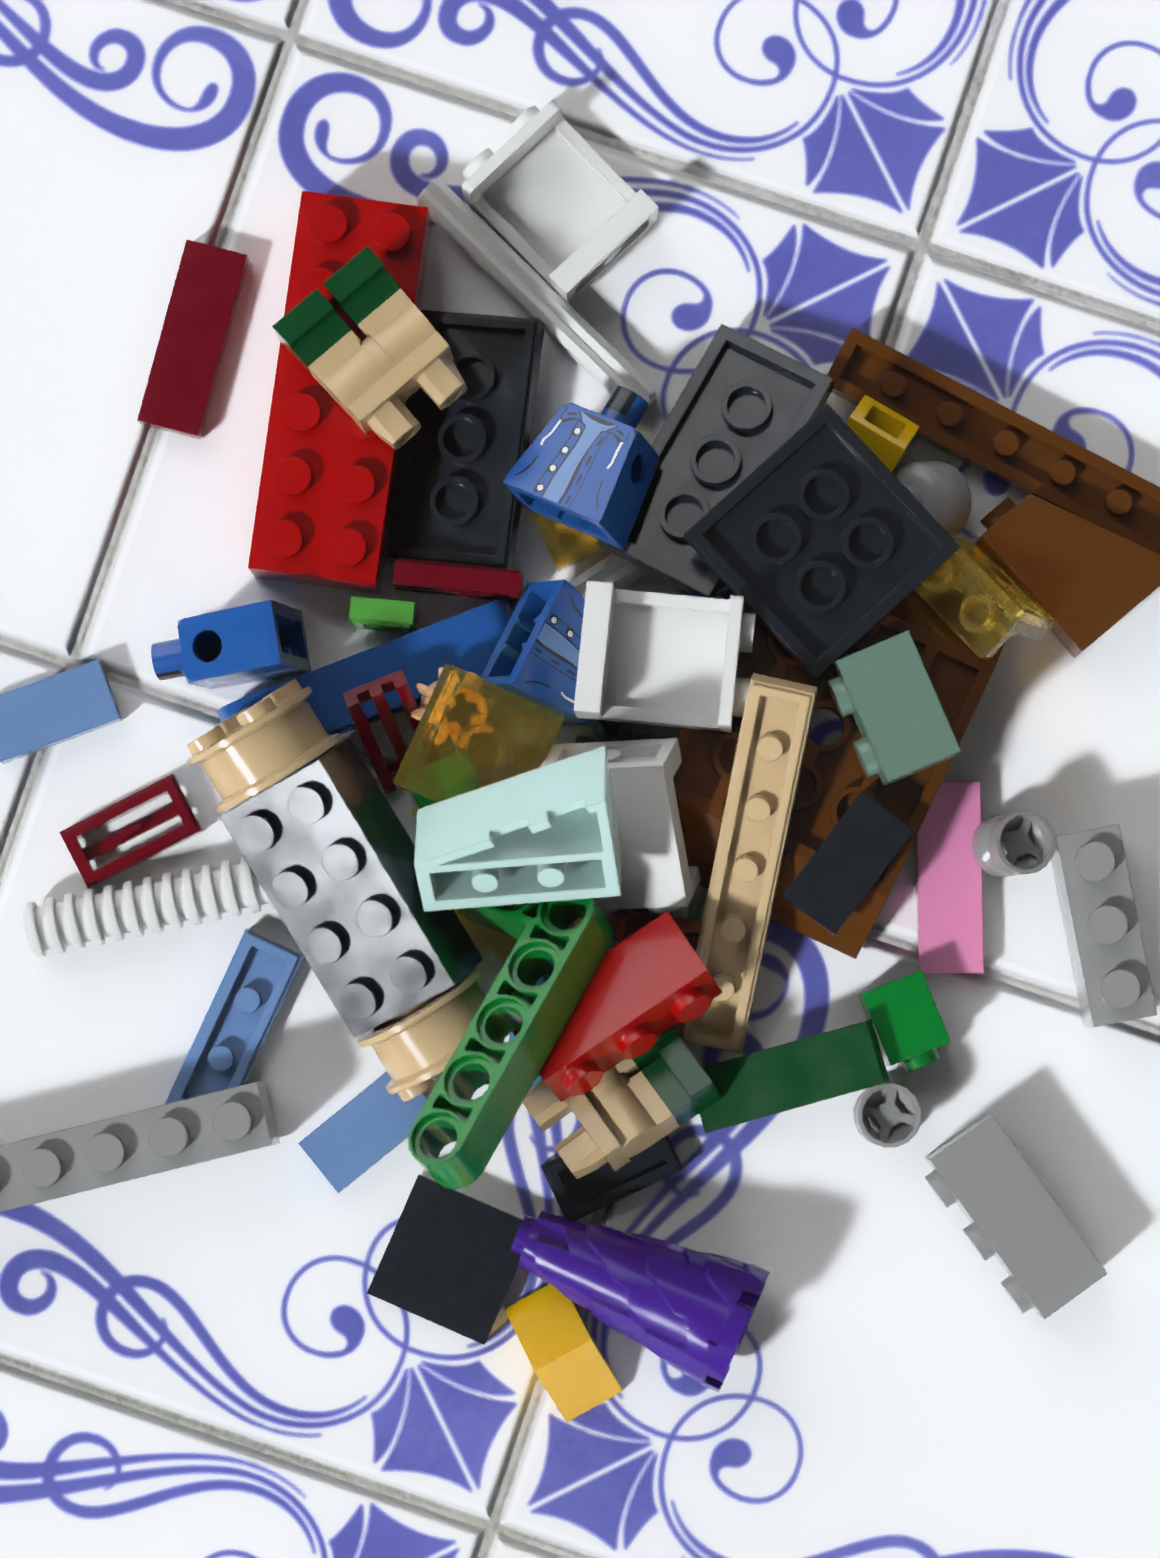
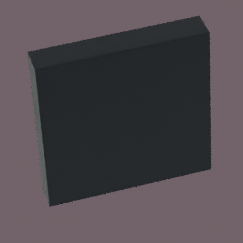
M418 1174L367 1294L485 1345L519 1267L521 1255L511 1251V1247L523 1219L460 1191L444 1188L435 1180Z

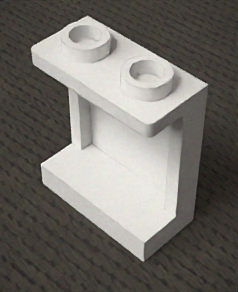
M552 99L541 110L536 105L526 109L510 126L508 132L512 137L495 153L490 148H487L478 154L463 171V176L466 180L461 185L464 201L570 304L658 221V206L642 189L636 193L563 118L562 108Z
M587 581L574 701L576 717L732 733L733 716L743 717L749 688V678L737 677L739 653H752L756 614L743 613L744 596L731 595L730 599L633 591L615 589L613 583Z
M678 738L554 744L540 767L606 745L621 837V896L594 898L603 912L608 915L620 909L647 908L652 913H665L666 911L673 912L681 907H688L701 879L699 868L697 866H688L673 777L682 762Z

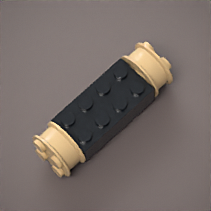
M294 679L262 698L263 700L249 708L246 707L215 725L213 729L188 743L186 746L192 756L186 759L189 766L199 763L222 799L215 808L218 813L226 811L219 816L352 1036L354 1038L359 1036L357 1042L360 1047L371 1045L391 1077V1080L385 1086L389 1094L398 1093L401 1100L406 1102L420 1095L436 1083L433 1076L443 1072L486 997L477 983V980L483 973L477 965L483 958L453 909L424 912L414 867V843L351 739L348 738L337 744L342 740L339 733L332 735L326 733L307 701L313 690L310 686L302 689L297 679Z

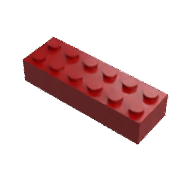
M302 191L284 316L315 289H318L333 306L335 312L362 342L365 338L332 302L323 283L367 245L383 263L390 276L420 310L432 227L428 207ZM281 342L248 569L255 578L380 594L400 448L395 450L378 437L372 429L365 434L353 418L330 396Z

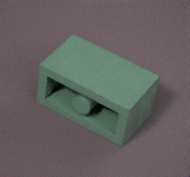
M909 630L835 662L832 669L836 678L827 681L828 688L840 715L845 717L852 714L862 738L853 741V745L867 777L878 774L884 787L950 759L961 751Z

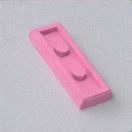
M980 781L942 782L915 838L918 970H922L923 974L984 973L982 868H980L975 860L972 849L974 832L981 823Z

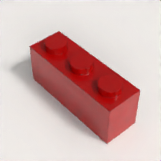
M668 911L606 952L591 982L539 1072L544 1083L561 1102L570 1096H579L593 1089L602 1080L603 1073L624 1059H634L645 1054L655 1045L658 1036L679 1022H689L698 1018L710 1007L712 1000L723 993ZM521 1028L512 1031L515 1037L520 1032Z

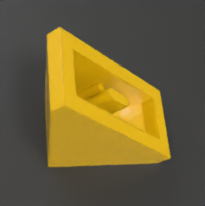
M549 1283L504 1309L534 1372L566 1422L571 1421L623 1391L575 1302L566 1298L555 1286Z

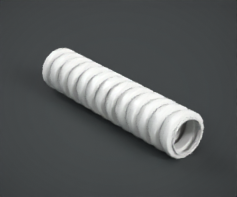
M241 857V864L233 866L230 860L221 862V868L213 870L210 864L202 866L200 873L194 874L192 869L188 868L182 870L181 877L174 878L173 874L169 872L163 874L162 881L155 882L153 877L143 878V885L135 886L133 881H127L123 883V889L116 890L113 885L104 886L103 893L96 894L94 889L84 891V897L76 898L74 893L65 894L64 901L58 903L54 897L46 898L44 905L39 907L34 901L27 902L23 910V923L31 952L37 958L46 957L47 950L54 949L56 954L66 952V948L69 945H74L76 950L85 949L86 942L92 940L96 946L104 945L106 938L111 936L118 942L123 941L125 934L130 932L137 938L144 936L145 929L152 928L154 933H161L164 931V925L172 924L174 929L183 928V923L187 920H191L193 925H199L203 923V917L211 916L213 921L222 920V915L225 912H231L233 917L242 915V909L250 907L251 911L256 913L261 912V905L270 903L271 908L275 909L245 858Z

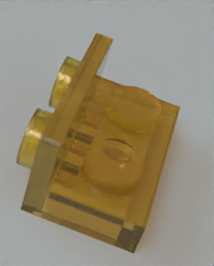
M945 530L960 546L959 550L914 591L979 658L986 660L992 658L1007 639H1012L1015 634L1040 642L1056 622L975 539Z

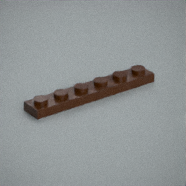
M851 328L827 373V376L833 378L834 389L831 393L856 406L866 394L920 426L915 436L1027 495L1032 494L1160 554L1159 486L857 329Z

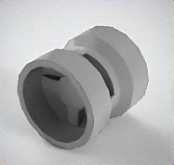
M1029 810L992 815L986 818L975 830L972 840L973 855L980 868L989 875L997 877L1037 873L1048 865L1054 856L1056 846L1054 830L1048 820L1039 813ZM1002 842H1004L1007 854L1004 852L1002 848Z
M884 1083L866 1088L858 1096L853 1108V1118L858 1133L868 1142L884 1148L899 1147L908 1143L917 1134L921 1124V1107L917 1098L907 1088L895 1083Z

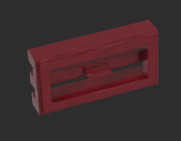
M403 558L395 561L393 584L396 591L493 601L506 598L509 602L518 603L523 593L524 585L523 574L520 573V570Z
M402 669L342 693L385 795L397 790L394 782L405 778L403 773L439 759L434 744L425 739L427 727L424 721L411 717L410 713L417 709L418 706ZM395 689L422 752L410 756L385 697V693ZM370 699L373 700L398 759L397 762L387 765L361 705L362 702Z
M174 774L59 832L88 889H93L204 832ZM167 793L169 794L173 802L169 806L85 849L82 848L78 839ZM180 816L184 825L94 871L90 861Z

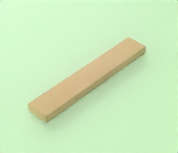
M753 673L750 679L696 950L697 955L723 993L712 1000L710 1007L701 1016L689 1022H682L679 1037L683 1041L739 1054L743 1051L818 687Z

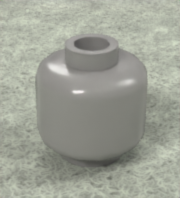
M942 461L908 462L894 468L893 475L952 538L958 535L967 524L972 510L970 488L966 478L958 469Z

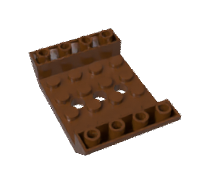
M932 574L839 659L909 630L959 745L997 665L1017 613ZM744 605V612H743V613H752V612ZM755 618L752 653H739L737 677L749 678L750 683L753 673L818 687L813 711L818 709L831 710L838 715L842 723V734L832 744L819 745L813 742L809 736L807 737L770 919L856 959L894 886L953 757L884 787L878 774L867 777L853 745V741L862 738L852 714L845 717L840 715L828 688L827 681L836 678L832 669L833 665L814 681L768 629ZM733 716L732 733L680 728L676 736L679 742L682 762L673 777L687 862L688 866H697L699 868L701 880L698 886L709 890L743 717ZM863 792L914 830V832L838 932L832 935L782 897V895L854 800Z

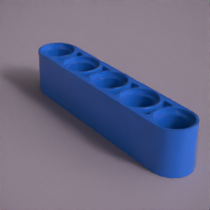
M506 598L486 603L238 699L218 709V716L222 722L246 707L249 708L263 700L262 698L281 686L297 679L302 689L310 686L313 690L307 701L328 735L345 734L356 729L342 694L346 691L402 669L417 705H420L422 694L416 688L417 683L429 686L439 681L438 670L440 667L453 670L457 678V684L462 675L467 671L481 676L513 613L512 608ZM396 689L385 693L393 715L405 710ZM372 699L361 703L369 724L381 720Z

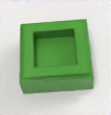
M351 596L349 620L356 629L407 634L416 631L418 608L415 602Z

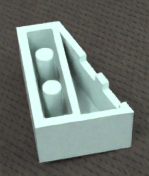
M606 745L417 809L414 867L424 912L621 896V837Z

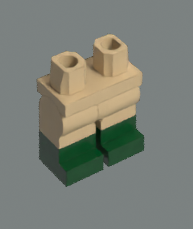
M367 245L323 283L332 302L365 338L362 342L335 312L333 306L318 289H315L272 327L279 341L353 418L365 434L372 429L378 437L397 450L421 428L418 420L403 404L405 400L422 388L438 408L443 410L464 394L467 387L458 369L452 362L454 358L450 345L386 271L383 263Z
M671 1027L657 1037L655 1045L645 1054L634 1059H624L603 1073L602 1080L590 1091L579 1096H570L561 1102L544 1081L540 1080L529 1090L522 1103L543 1132L573 1112L582 1127L555 1145L554 1148L575 1178L579 1179L599 1169L607 1162L616 1172L631 1161L630 1157L646 1150L719 1101L721 1097L711 1079Z

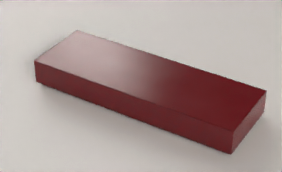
M186 239L137 418L139 424L201 439L249 262L248 255Z

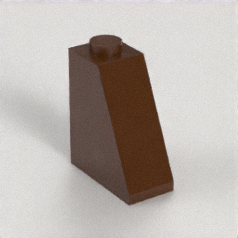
M1029 494L1017 505L1010 497H1007L980 520V523L987 531L980 536L975 544L1073 658L1077 657L1160 586L1159 553L1032 494Z

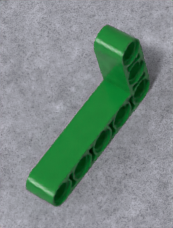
M594 898L525 903L519 907H515L516 904L456 909L466 919L513 937L518 941L415 1119L408 1135V1148L412 1156L444 1188L453 1190L466 1188L476 1182L484 1172L606 952L609 950L614 937L613 926ZM584 917L579 925L567 930L573 921ZM553 972L546 982L536 986V983L542 976ZM521 1028L515 1038L504 1042V1039L510 1032ZM484 1085H488V1088L483 1093V1095L476 1099H472V1096L477 1091V1089ZM456 1141L455 1147L450 1153L439 1157L440 1152L446 1145Z

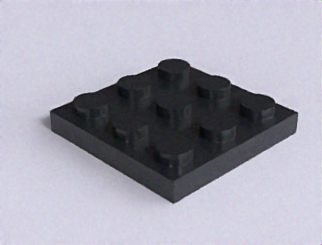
M829 404L822 408L683 535L686 542L736 596H744V605L753 614H756V618L814 681L960 548L956 541Z

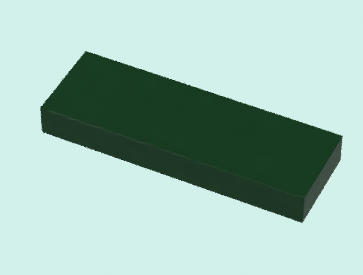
M872 1019L702 1067L713 1082L721 1099L699 1114L705 1133H709L889 1082V1076Z

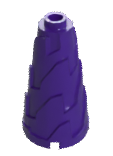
M541 1211L537 1219L528 1215L524 1217L511 1247V1251L521 1255L518 1266L555 1286L566 1298L593 1312L594 1317L649 1349L681 1373L717 1392L720 1391L725 1381L731 1361L739 1349L770 1274V1271L755 1264H748L713 1253L699 1252L647 1235L628 1234L599 1224L580 1223L545 1211Z

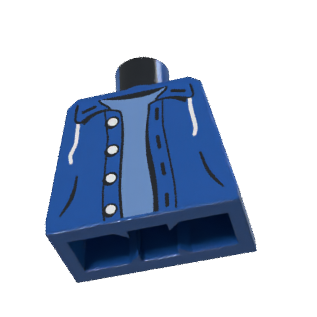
M616 386L600 414L572 402L562 405L509 471L503 483L528 510L623 550L628 542L658 465L657 452L644 436L636 430L649 407L648 402L635 392L625 387Z
M565 579L527 583L481 675L480 684L478 685L481 690L557 726L589 725L595 720L577 718L574 713L585 599L572 584ZM606 721L609 724L616 723V721Z
M266 600L182 618L178 620L177 624L178 639L153 643L151 646L154 672L160 681L185 676L188 684L207 689L300 675L311 671L302 610L274 600ZM222 644V650L220 655L218 656V651Z

